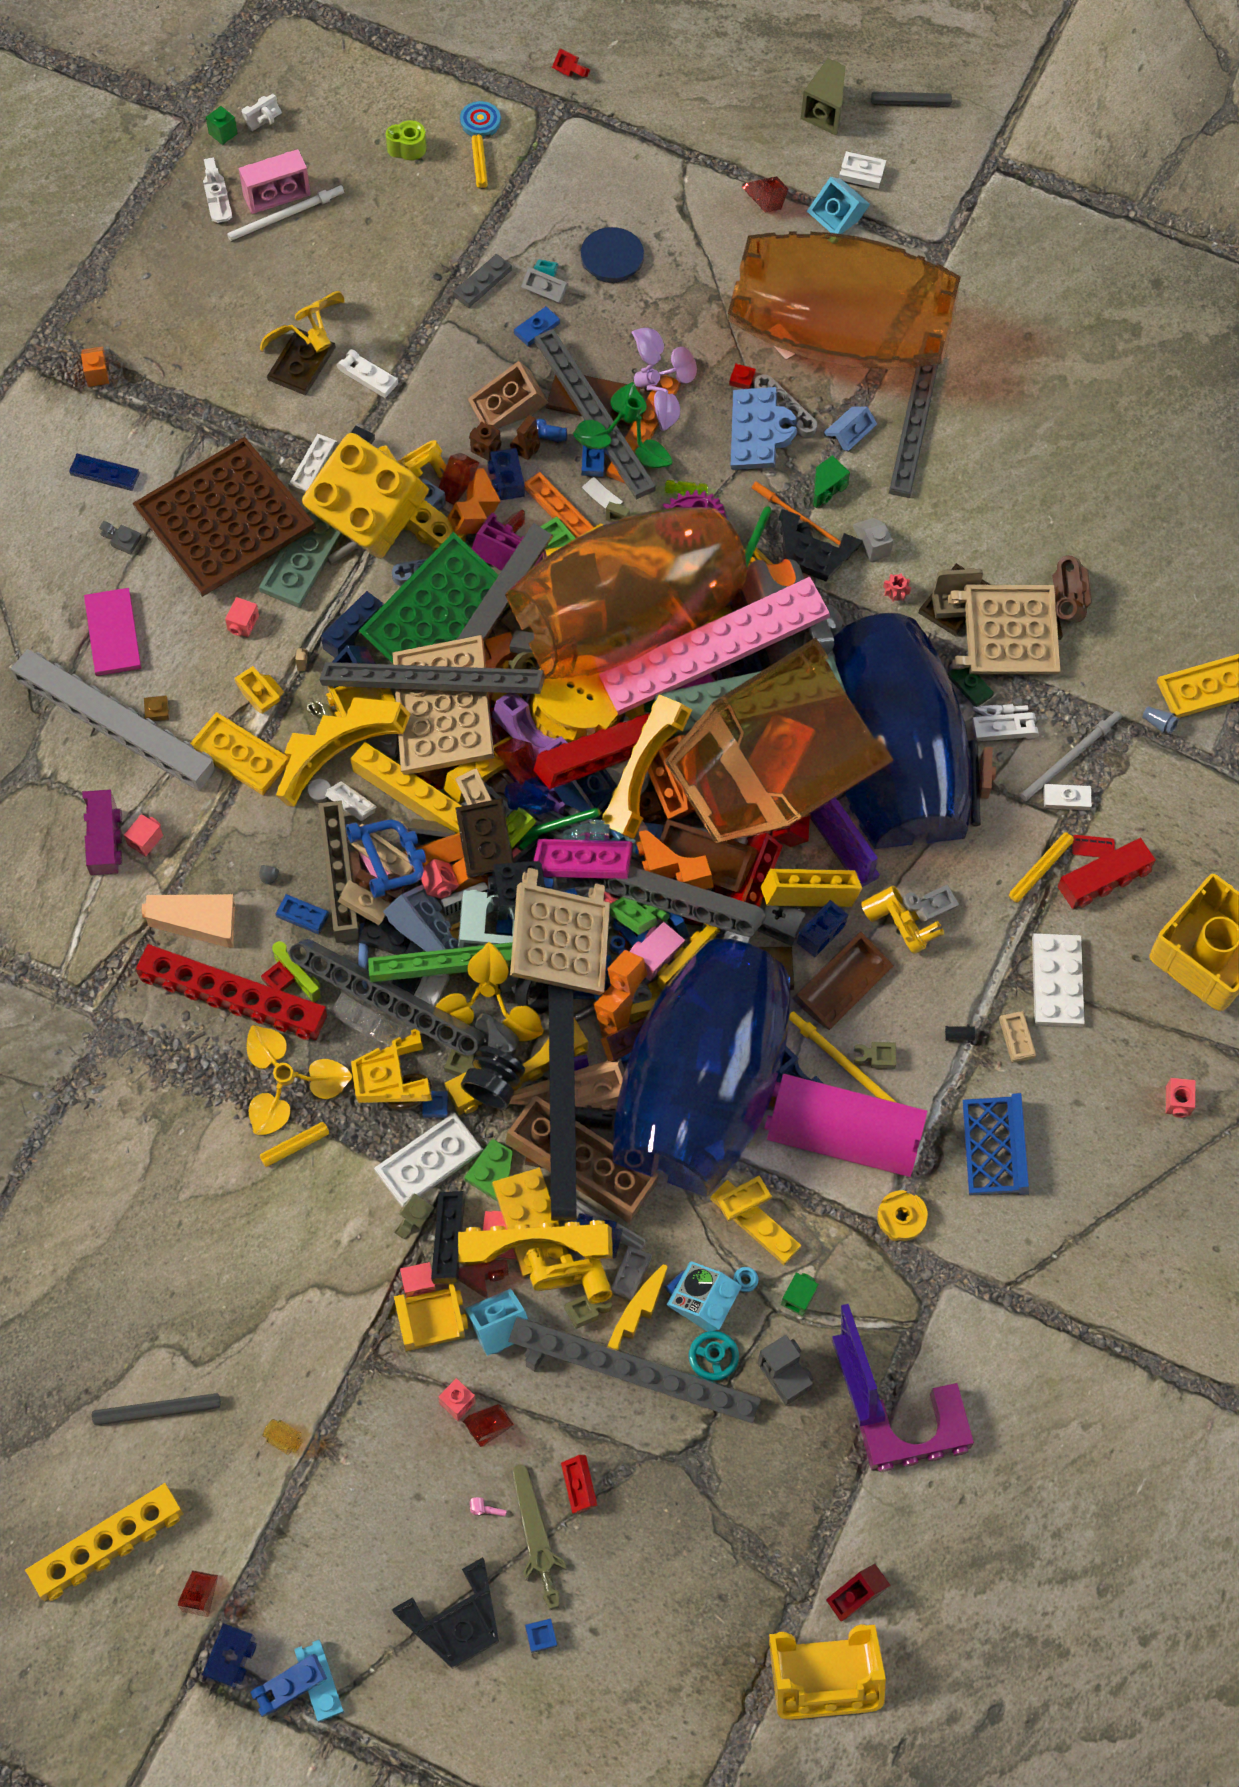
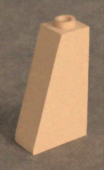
M233 894L146 896V904H142V917L146 918L149 927L233 948L235 901Z

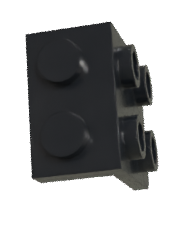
M539 861L493 864L492 876H488L489 891L494 892V897H491L492 911L497 912L498 920H507L509 907L516 906L517 885L522 882L523 873H528V868L538 870L537 886L545 888L542 864Z

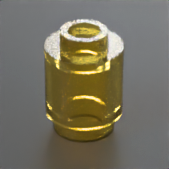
M272 1419L262 1435L266 1438L267 1443L286 1455H289L291 1452L296 1453L303 1442V1439H301L302 1433L282 1420Z

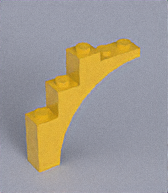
M354 697L346 718L323 715L315 735L292 733L285 750V754L290 760L286 766L282 781L278 786L276 796L287 806L295 807L310 779L328 760L343 749L364 739L385 734H403L411 713L400 702Z

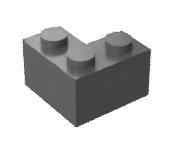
M787 1335L760 1350L757 1362L785 1406L810 1391L813 1385L812 1374L806 1367L802 1368L799 1363L801 1356L799 1354L801 1352L799 1345L794 1339L790 1340Z

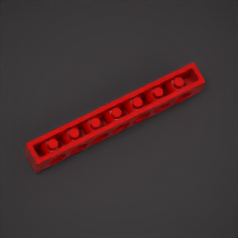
M147 944L136 967L140 980L148 985L155 983L162 986L168 992L175 993L177 991L183 993L185 997L197 1001L200 999L206 1001L213 1008L218 1009L222 1007L228 1009L233 1015L251 1017V1020L258 1024L268 1023L273 1025L278 1031L293 1032L303 1040H309V1038L317 1040L328 1016L326 1006ZM163 968L170 969L167 973H159V971ZM184 976H192L189 981H181ZM206 984H214L211 989H203ZM230 991L236 992L233 997L225 996ZM252 999L259 1000L255 1005L247 1004ZM273 1007L281 1008L277 1013L269 1012ZM295 1015L303 1016L299 1021L292 1020Z

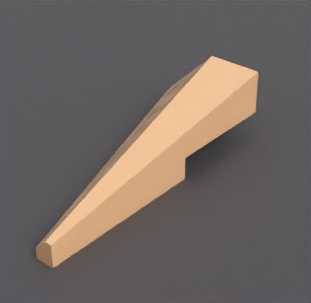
M621 1058L609 1062L607 1060L574 1071L575 1106L587 1107V1105H590L592 1108H602L604 1110L624 1109L627 1112L632 1111L628 1079ZM550 1080L515 1090L509 1104L525 1105L526 1107L534 1095L550 1104Z

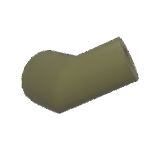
M314 701L307 704V711L312 716L322 718L323 715L334 716L328 704Z

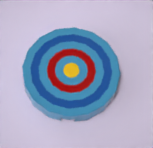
M477 101L463 108L460 114V124L466 134L470 136L481 135L485 138L486 135L495 134L500 128L501 116L495 105L489 102Z

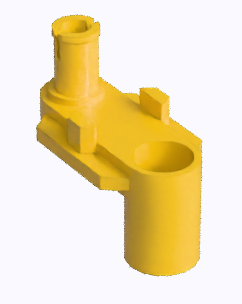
M436 440L427 442L397 461L417 477L423 474L420 468L428 463L431 464L439 478L444 477L442 470L446 475L450 472L449 467L441 457L442 449ZM384 445L378 448L397 461L388 446Z
M894 885L861 902L863 911L871 922H875L891 913L906 945L913 954L924 950L927 942L944 935L943 928L933 932V930L941 926L938 921L919 930L915 921L920 918L915 911H909L905 908L902 901L903 898Z
M535 1248L526 1253L533 1270L530 1280L535 1291L582 1284L588 1301L591 1304L602 1303L611 1298L612 1290L600 1259L574 1261L572 1255L568 1254L560 1258L562 1264L547 1266L541 1248H536L537 1253Z

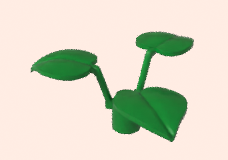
M633 382L623 386L613 394L610 403L612 408L619 412V415L607 430L598 421L585 420L579 423L573 432L574 437L582 445L591 449H604L611 443V438L608 434L611 433L621 418L627 423L636 421L637 444L640 447L636 448L635 455L640 463L648 468H663L673 463L671 456L660 443L652 439H647L644 443L641 441L642 417L640 415L646 411L647 405Z

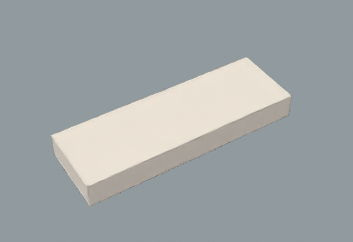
M317 434L292 477L289 488L305 494L329 457L336 450L338 442Z

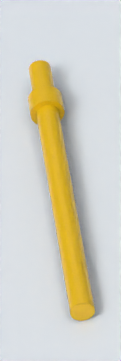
M794 1011L789 1014L787 1018L801 1030L800 1033L805 1038H810L874 1096L896 1102L821 1036L813 1024L804 1021Z

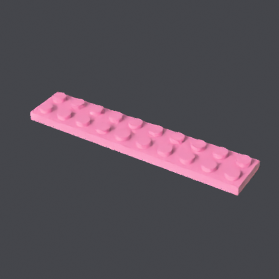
M808 577L602 672L599 676L618 715L653 700L656 695L675 690L830 618V613L812 579Z

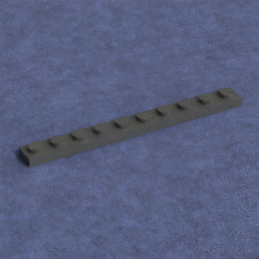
M554 328L535 336L536 345L584 420L598 421L607 430L614 421ZM615 426L611 433L608 434L611 438V443L608 447L604 448V451L637 500L656 491L655 484L618 427Z
M325 662L319 680L322 686L540 694L545 680L544 670Z
M519 1316L516 1317L508 1341L753 1423L760 1402V1397Z

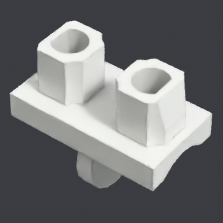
M274 94L268 97L263 96L252 107L246 106L242 109L243 117L251 131L256 130L265 123L271 125L274 123V118L282 113Z

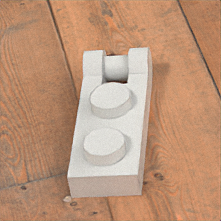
M353 349L347 352L344 360L341 359L337 363V368L342 373L384 398L398 385L396 377L362 358ZM353 363L356 365V367L353 368L350 365Z
M1032 712L973 717L972 719L975 740L978 742L1025 737L1027 739H1034L1039 736L1038 728L1035 727L1036 716Z

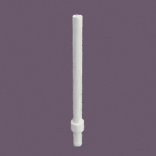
M340 185L328 191H320L312 198L227 233L230 241H233L321 203L323 205L328 203L330 199L343 194L344 189Z

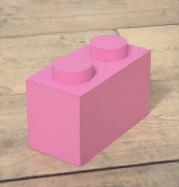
M664 922L658 928L652 927L646 934V939L642 943L638 941L630 950L631 953L644 958L648 973L646 978L649 981L657 975L665 964H669L674 959L675 953L683 947L685 939Z

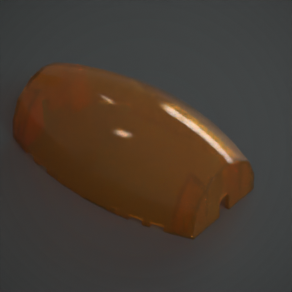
M789 231V234L776 235L773 232L748 236L739 268L740 281L735 283L727 313L728 321L777 348L832 365L860 369L894 370L943 364L954 322L961 276L938 263L934 265L926 261L923 256L918 255L916 257L906 253L905 249L858 236L810 231V234H797V231Z
M680 507L655 510L616 520L572 540L529 570L507 591L505 596L521 629H526L529 626L534 632L535 638L528 644L541 670H544L545 679L574 678L581 675L589 676L636 660L657 647L706 624L743 588L747 577L746 557L737 532L730 521L717 509Z

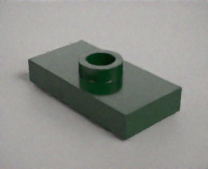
M969 668L952 669L947 673L950 681L974 707L980 706L994 695L993 690L978 674L969 673Z

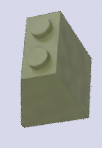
M827 58L804 90L801 119L831 134L837 135L841 116L846 66Z

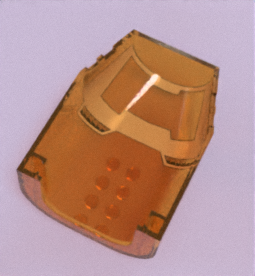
M817 638L812 639L712 702L708 710L664 761L715 843L789 828L891 765L894 761L882 741L879 740L877 742L849 700L828 663L829 657Z

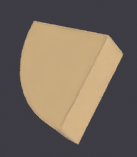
M298 648L295 658L297 671L307 670L308 650Z

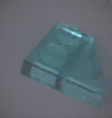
M591 820L590 823H584L563 831V840L609 841L610 824H605V821Z

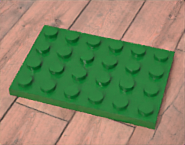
M453 532L366 622L359 632L392 663L393 652L457 640L499 575ZM518 593L515 594L505 611L520 596Z

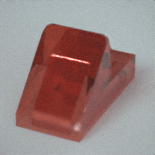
M507 1259L459 1268L458 1280L488 1299L485 1280L490 1279L492 1282L500 1281L505 1278L504 1276L509 1275Z
M500 1404L470 1414L463 1420L469 1433L480 1447L485 1446L514 1425Z

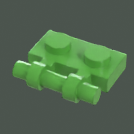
M625 897L612 902L609 908V915L638 935L657 925V919L665 922L670 916L664 910Z

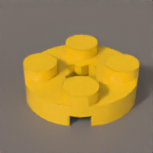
M898 1190L884 1197L878 1208L877 1221L881 1230L892 1241H908L916 1238L923 1231L928 1212L925 1203L920 1197L907 1193V1191ZM899 1210L909 1214L906 1217V1221L897 1219L896 1216H898Z

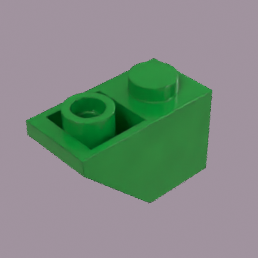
M833 455L816 467L813 506L815 508L822 503L826 504L829 502L834 494L838 491H844L849 485L850 471Z

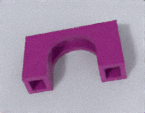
M958 1383L932 1388L929 1395L937 1421V1431L931 1440L922 1444L906 1443L893 1433L884 1401L881 1399L885 1421L860 1427L870 1469L886 1472L894 1469V1465L903 1464L904 1467L918 1464V1460L928 1458L929 1461H936L944 1458V1454L953 1453L954 1456L968 1453V1449H971L974 1441Z

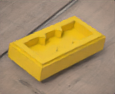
M759 1175L717 1197L716 1202L729 1222L772 1199V1195Z

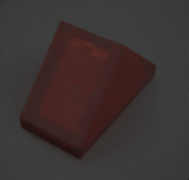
M512 738L494 748L496 754L520 785L538 776L534 771L536 757L532 743Z
M192 1570L178 1600V1607L181 1611L209 1617L218 1575Z

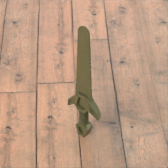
M518 1464L513 1469V1476L530 1556L523 1574L526 1581L533 1570L540 1573L544 1590H546L543 1600L549 1610L559 1608V1592L553 1586L550 1570L553 1565L564 1570L567 1569L565 1561L551 1551L526 1466Z

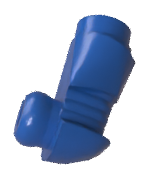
M544 419L536 420L539 440L543 438L557 443L567 441V428L547 425Z

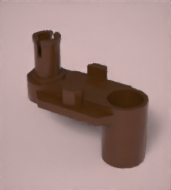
M1066 555L1058 561L1057 570L1052 575L1055 590V611L1059 618L1078 623L1085 619L1087 608L1092 603L1088 569L1081 564L1078 558ZM1073 605V612L1068 615V609Z

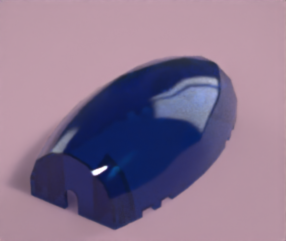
M880 613L866 616L844 626L833 637L834 646L832 650L836 658L835 664L846 692L845 700L824 704V719L835 773L840 787L850 803L849 808L852 814L855 813L860 822L861 830L874 849L913 845L916 836L920 834H928L926 838L927 843L965 839L972 805L973 775L970 744L958 697L931 641L914 618L900 613Z
M710 939L679 968L663 988L650 1009L636 1037L627 1062L615 1114L613 1163L653 1177L654 1170H661L668 1175L667 1183L704 1197H708L727 1176L728 1171L740 1159L741 1154L749 1145L760 1126L772 1099L775 1084L778 1081L782 1067L790 1015V977L783 964L766 951L749 943L734 939Z

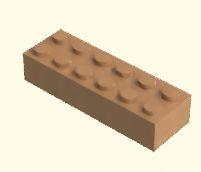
M534 1095L507 1132L506 1144L551 1172L550 1104ZM575 1121L576 1189L630 1224L655 1188L659 1174Z

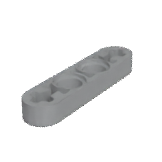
M762 374L756 377L754 389L767 388L766 386L761 387L760 384H767L768 388L776 387L777 396H781L784 399L783 402L777 403V406L798 412V415L795 416L797 424H787L790 427H796L799 436L803 438L813 437L816 434L817 421L771 376Z

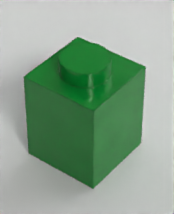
M222 106L206 116L209 135L221 145H224L238 134L235 117Z
M796 1272L782 1298L781 1306L803 1317L819 1284L810 1275L805 1273L800 1275Z

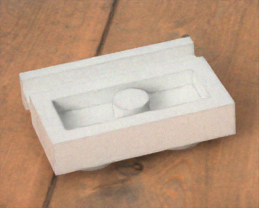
M846 152L839 179L879 189L886 160Z

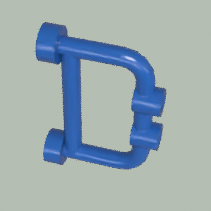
M393 819L358 826L356 822L346 825V832L350 843L362 840L378 877L369 881L374 898L385 896L386 890L413 884L422 878L424 873L422 863L426 862V857L423 849H415L414 845L418 844L415 831L408 832L404 824ZM386 829H395L399 834L402 847L406 849L409 863L413 866L414 872L410 875L389 880L369 834Z

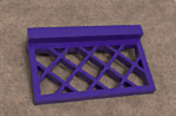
M827 784L820 788L817 808L810 812V819L846 870H855L861 886L864 887L879 879L880 874L876 870L878 857Z
M849 1304L841 1305V1334L832 1336V1343L859 1425L861 1427L884 1422L885 1413Z

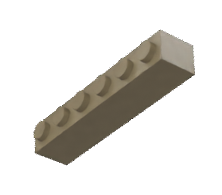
M342 800L318 803L335 941L339 943L359 940L356 912L337 902L346 883L349 880L352 881Z

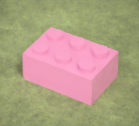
M298 149L239 168L243 196L251 214L311 195L307 167Z

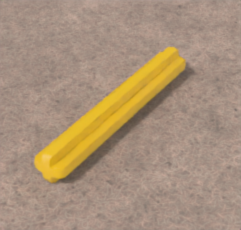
M1065 832L1010 891V899L1017 903L1028 893L1073 843L1074 838L1072 835Z

